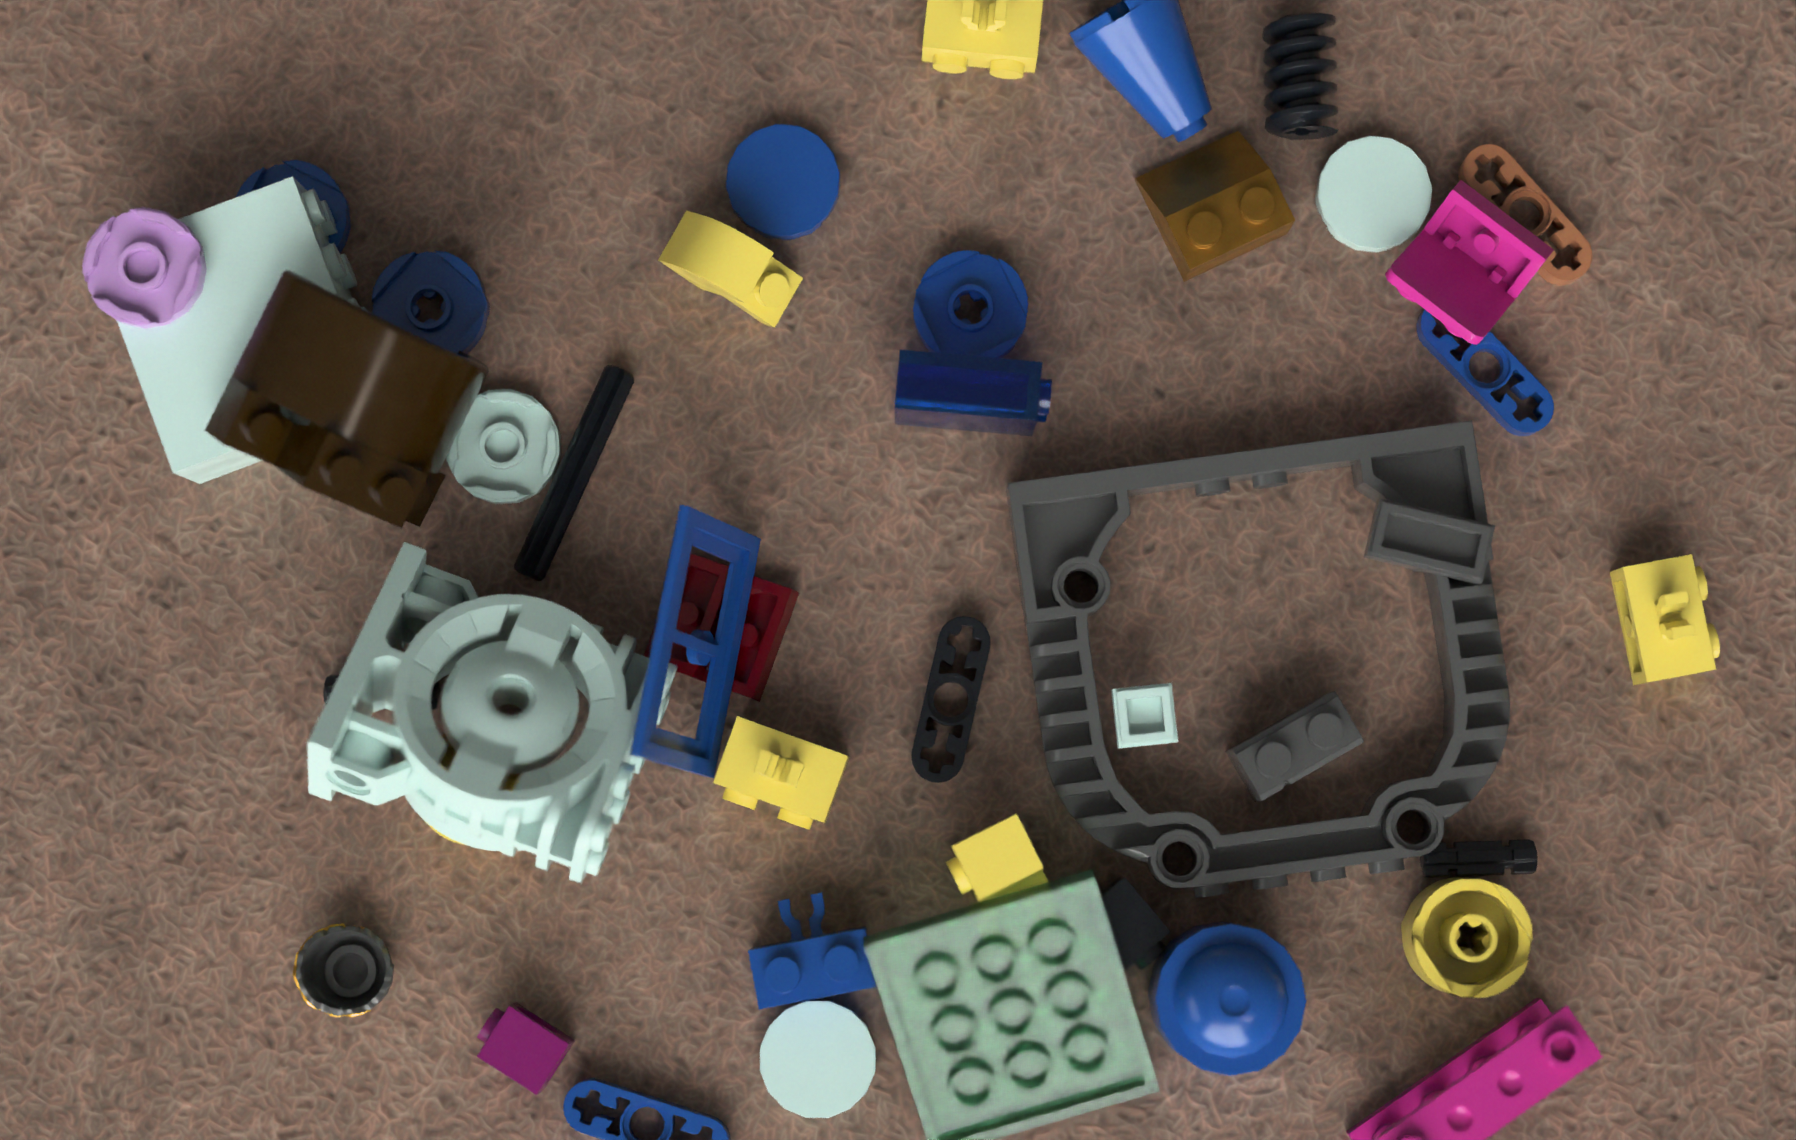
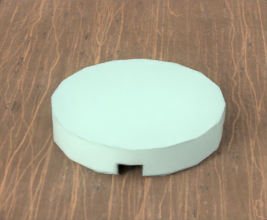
M1367 136L1347 142L1330 156L1317 179L1315 203L1319 215L1321 213L1322 220L1327 225V230L1336 240L1354 250L1381 252L1401 245L1420 229L1430 210L1432 185L1426 166L1411 148L1392 138Z
M513 389L487 390L477 395L446 457V461L457 482L474 497L494 504L520 503L540 493L554 477L561 458V436L551 413L533 396Z
M807 1000L786 1008L769 1025L760 1046V1073L768 1092L784 1109L805 1118H830L851 1109L867 1093L876 1071V1047L868 1026L852 1009L831 1000Z

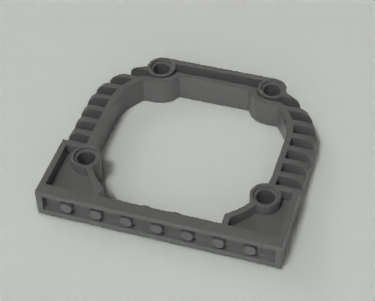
M1472 421L1007 484V502L1046 766L1061 802L1069 814L1086 832L1108 848L1122 855L1146 862L1150 874L1157 882L1172 888L1193 887L1195 898L1229 894L1228 882L1252 879L1253 890L1288 886L1287 874L1310 871L1311 882L1346 878L1345 866L1368 863L1369 874L1405 870L1403 858L1425 855L1432 852L1440 844L1444 835V820L1456 814L1470 803L1494 772L1502 755L1509 728V688L1489 561L1494 559L1492 545L1483 583L1481 584L1408 568L1414 572H1423L1429 594L1444 693L1443 737L1427 771L1421 778L1400 780L1380 787L1367 799L1359 816L1220 834L1208 820L1194 813L1173 811L1148 814L1117 781L1104 745L1087 618L1095 614L1105 604L1110 594L1111 581L1107 570L1101 565L1099 560L1113 534L1131 514L1128 496L1195 488L1196 497L1213 496L1230 492L1229 483L1252 480L1253 489L1272 488L1288 484L1287 475L1351 466L1354 489L1371 499L1374 503L1379 498L1488 523ZM1073 573L1088 575L1094 581L1096 587L1094 598L1086 603H1076L1070 600L1064 590L1065 578ZM1407 810L1416 812L1423 822L1421 837L1411 844L1403 841L1397 832V821L1400 815ZM1176 841L1186 844L1193 856L1190 869L1179 876L1170 874L1162 863V854L1165 848L1170 843Z

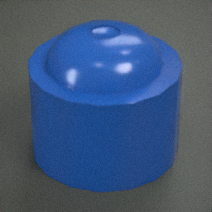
M1223 921L1193 926L1168 943L1167 949L1153 965L1148 998L1153 1023L1169 1047L1201 1070L1228 1076L1260 1071L1285 1054L1301 1030L1306 997L1301 971L1284 946L1261 930Z

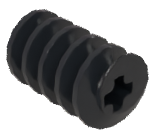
M1325 13L1292 14L1283 16L1264 27L1262 39L1271 46L1264 50L1263 62L1271 67V69L1265 73L1263 79L1264 85L1268 89L1273 90L1264 99L1265 108L1273 112L1265 120V129L1268 133L1291 140H1312L1329 137L1338 132V129L1322 125V119L1336 115L1338 107L1321 103V97L1337 91V84L1323 81L1320 77V74L1337 68L1336 61L1320 57L1321 51L1336 46V39L1319 35V29L1336 23L1335 16Z

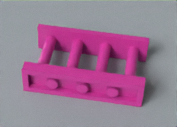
M1536 998L1347 1130L1346 1133L1351 1140H1485L1603 1056L1567 1005L1562 1006L1551 1014L1542 999Z

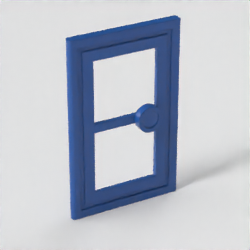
M685 505L679 506L630 755L704 777L714 778L761 539ZM692 546L730 562L715 640L712 633L707 630L696 629L690 635L676 630ZM673 643L686 647L687 659L691 664L705 666L710 662L695 739L656 727Z

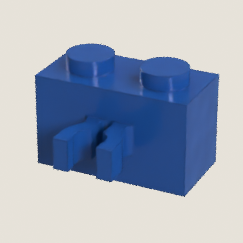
M823 892L811 894L814 906L813 915L809 918L811 936L805 937L802 931L801 920H798L792 914L790 898L778 900L781 918L791 931L790 941L753 947L748 950L758 1008L765 1009L877 987L867 927L824 933L821 928V922L825 914V902Z

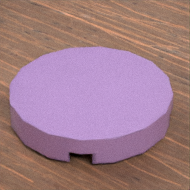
M146 207L130 209V212L122 213L117 217L112 216L100 224L88 241L82 264L84 280L87 282L88 290L98 308L122 324L145 329L168 325L189 312L202 293L207 271L203 247L192 230L166 211Z

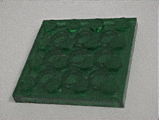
M1093 869L863 937V946L927 1140H995L1160 1091Z

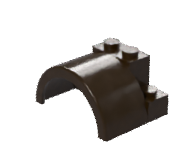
M286 270L283 272L205 431L226 446L274 465L304 488L402 528L405 521L420 527L446 476L440 469L488 375L489 369L481 361L460 350L457 354L343 299L293 271ZM280 405L292 411L289 419L281 413Z

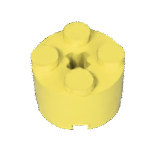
M1452 877L1437 881L1426 887L1415 897L1401 923L1403 949L1411 968L1425 983L1445 993L1465 998H1487L1494 996L1511 987L1522 976L1529 961L1533 929L1528 912L1511 891L1488 880ZM1461 925L1475 927L1477 930L1471 937L1474 945L1472 949L1457 946L1456 941L1461 936L1458 928Z

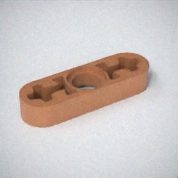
M1484 144L1474 148L1460 165L1459 181L1465 182L1507 215H1509L1512 203L1519 200L1532 202L1539 210L1540 222L1535 229L1529 231L1539 238L1553 224L1558 231L1549 237L1550 241L1560 250L1568 246L1574 249L1576 255L1571 260L1572 265L1576 268L1574 271L1567 265L1559 270L1553 266L1551 261L1556 256L1554 250L1537 271L1539 275L1547 282L1559 286L1571 284L1583 276L1592 262V249L1588 240L1504 148L1494 144ZM1476 160L1483 165H1487L1491 161L1498 165L1499 170L1494 177L1504 190L1512 181L1519 187L1512 191L1502 201L1500 206H1497L1492 199L1496 198L1502 191L1489 179L1482 184L1476 181L1474 175L1479 170L1478 165L1475 163Z

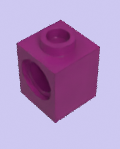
M516 1002L509 1005L505 1013L496 1008L489 1016L477 1036L478 1039L485 1043L477 1057L538 1095L545 1089L575 1040Z

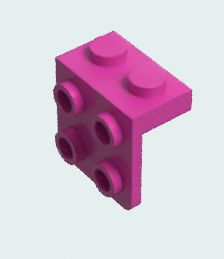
M1460 180L1425 228L1392 263L1385 276L1404 298L1416 302L1436 317L1450 333L1476 345L1484 339L1516 300L1554 249Z

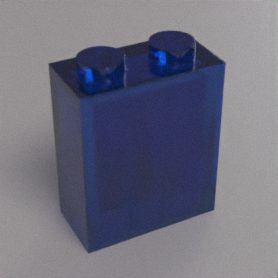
M900 349L895 398V424L1032 437L1036 423H1046L1047 414H1049L1052 379L1041 378L1042 362Z

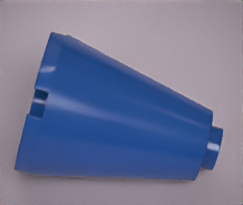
M1122 0L1069 33L1074 41V45L1162 139L1173 134L1179 143L1208 125L1203 116L1210 112L1212 107L1179 0Z

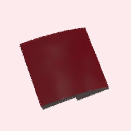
M692 553L690 554L676 630L689 635L696 629L707 630L712 633L715 640L729 566ZM755 576L753 577L731 692L760 702L799 595L797 591ZM656 623L643 655L648 658L650 657ZM673 643L669 663L677 666L676 672L706 683L710 662L705 666L691 664L687 659L686 647Z

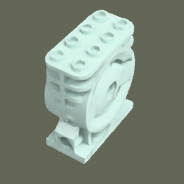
M404 542L308 739L309 793L332 801L335 792L338 791L376 806L404 795L425 822L457 842L479 849L501 851L502 854L514 857L517 851H529L537 854L536 867L547 871L553 861L571 867L570 880L578 883L583 882L587 873L597 876L608 851L610 842L607 839L613 823L617 825L620 823L631 793L628 789L634 773L640 774L646 760L632 756L630 752L649 658L635 653L637 638L625 634L619 646L610 644L602 636L603 627L590 624L578 614L554 602L515 594L490 595L478 598L470 580L426 565L427 550ZM408 643L409 646L407 647L405 653L402 652L401 648L404 649L405 644ZM671 663L668 665L657 725H660L671 697L669 690L677 670V666ZM448 674L449 676L443 687L441 698V721L446 737L457 751L449 771L439 765L447 751V743L436 728L431 711V694L434 684ZM578 688L587 698L589 705L588 720L580 738L567 753L548 764L562 753L574 734L579 710ZM511 704L521 708L522 712L515 715H507L501 713L496 708L501 705ZM382 709L393 711V725L371 716L374 712ZM522 773L513 791L503 790L510 774Z

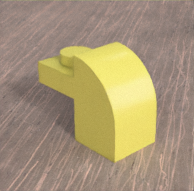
M687 210L658 261L698 288L725 297L761 323L774 328L803 279L772 257L774 252L754 239L718 220Z

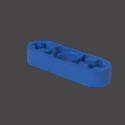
M1425 309L1422 311L1416 325L1420 342L1506 431L1517 436H1529L1543 429L1550 422L1554 412V402L1551 394L1490 331L1479 344H1471L1460 355L1459 359L1456 360L1450 352L1456 350L1460 345L1448 334L1443 335L1440 339L1437 338L1431 331L1437 324L1435 319ZM1488 352L1496 357L1500 365V374L1496 381L1481 383L1471 375L1469 361L1473 354ZM1511 375H1513L1519 383L1511 387L1510 390L1522 401L1530 396L1536 400L1538 404L1534 407L1533 413L1538 419L1534 422L1531 418L1527 417L1518 421L1513 416L1518 407L1516 402L1507 393L1501 396L1497 402L1491 393L1504 386L1509 381Z
M597 1078L580 1081L569 1090L564 1100L563 1110L569 1125L578 1132L602 1140H641L635 1136L631 1129V1118L636 1110L643 1107L656 1109L664 1119L663 1133L655 1140H669L675 1127L674 1115L686 1119V1122L680 1129L681 1131L698 1134L703 1126H707L713 1129V1140H731L728 1128L715 1116ZM591 1090H596L601 1093L599 1103L613 1109L619 1107V1097L630 1100V1104L626 1107L620 1119V1133L609 1130V1126L615 1119L613 1117L597 1114L592 1122L583 1120L584 1110L576 1106L577 1097L586 1098Z

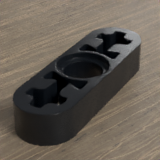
M960 616L953 618L943 626L938 637L911 754L912 765L917 774L924 780L932 783H943L951 780L958 774L964 762L991 643L987 628L979 620L972 617ZM962 627L973 629L972 639L981 642L979 652L970 651L968 653L964 670H976L974 681H970L957 673L939 674L941 662H945L953 667L956 648L948 645L947 639L949 635L958 636ZM946 683L960 685L968 696L966 709L955 717L942 715L934 705L933 699L936 690ZM928 718L944 726H963L961 738H957L950 733L948 735L946 752L955 755L953 765H943L940 773L928 771L929 761L920 758L922 749L932 748L938 730H925Z

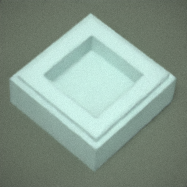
M1172 683L1111 690L1117 749L1178 742Z

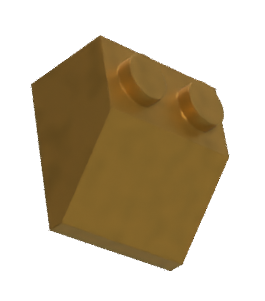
M1239 131L1135 178L1143 199L1184 282L1286 235L1296 221L1270 167Z

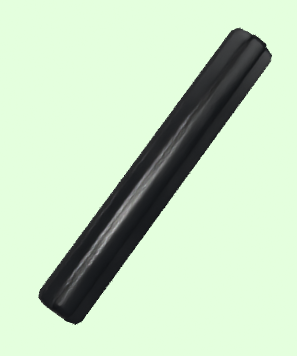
M614 365L604 367L516 559L514 568L518 573L536 581H541L545 578L633 386L634 377L628 371Z

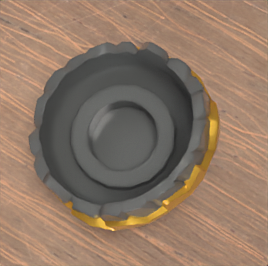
M332 924L314 932L303 943L299 952L296 953L293 968L295 983L307 1005L334 1017H355L370 1012L388 994L394 975V964L392 963L388 948L384 946L383 940L367 928L345 926L344 924Z

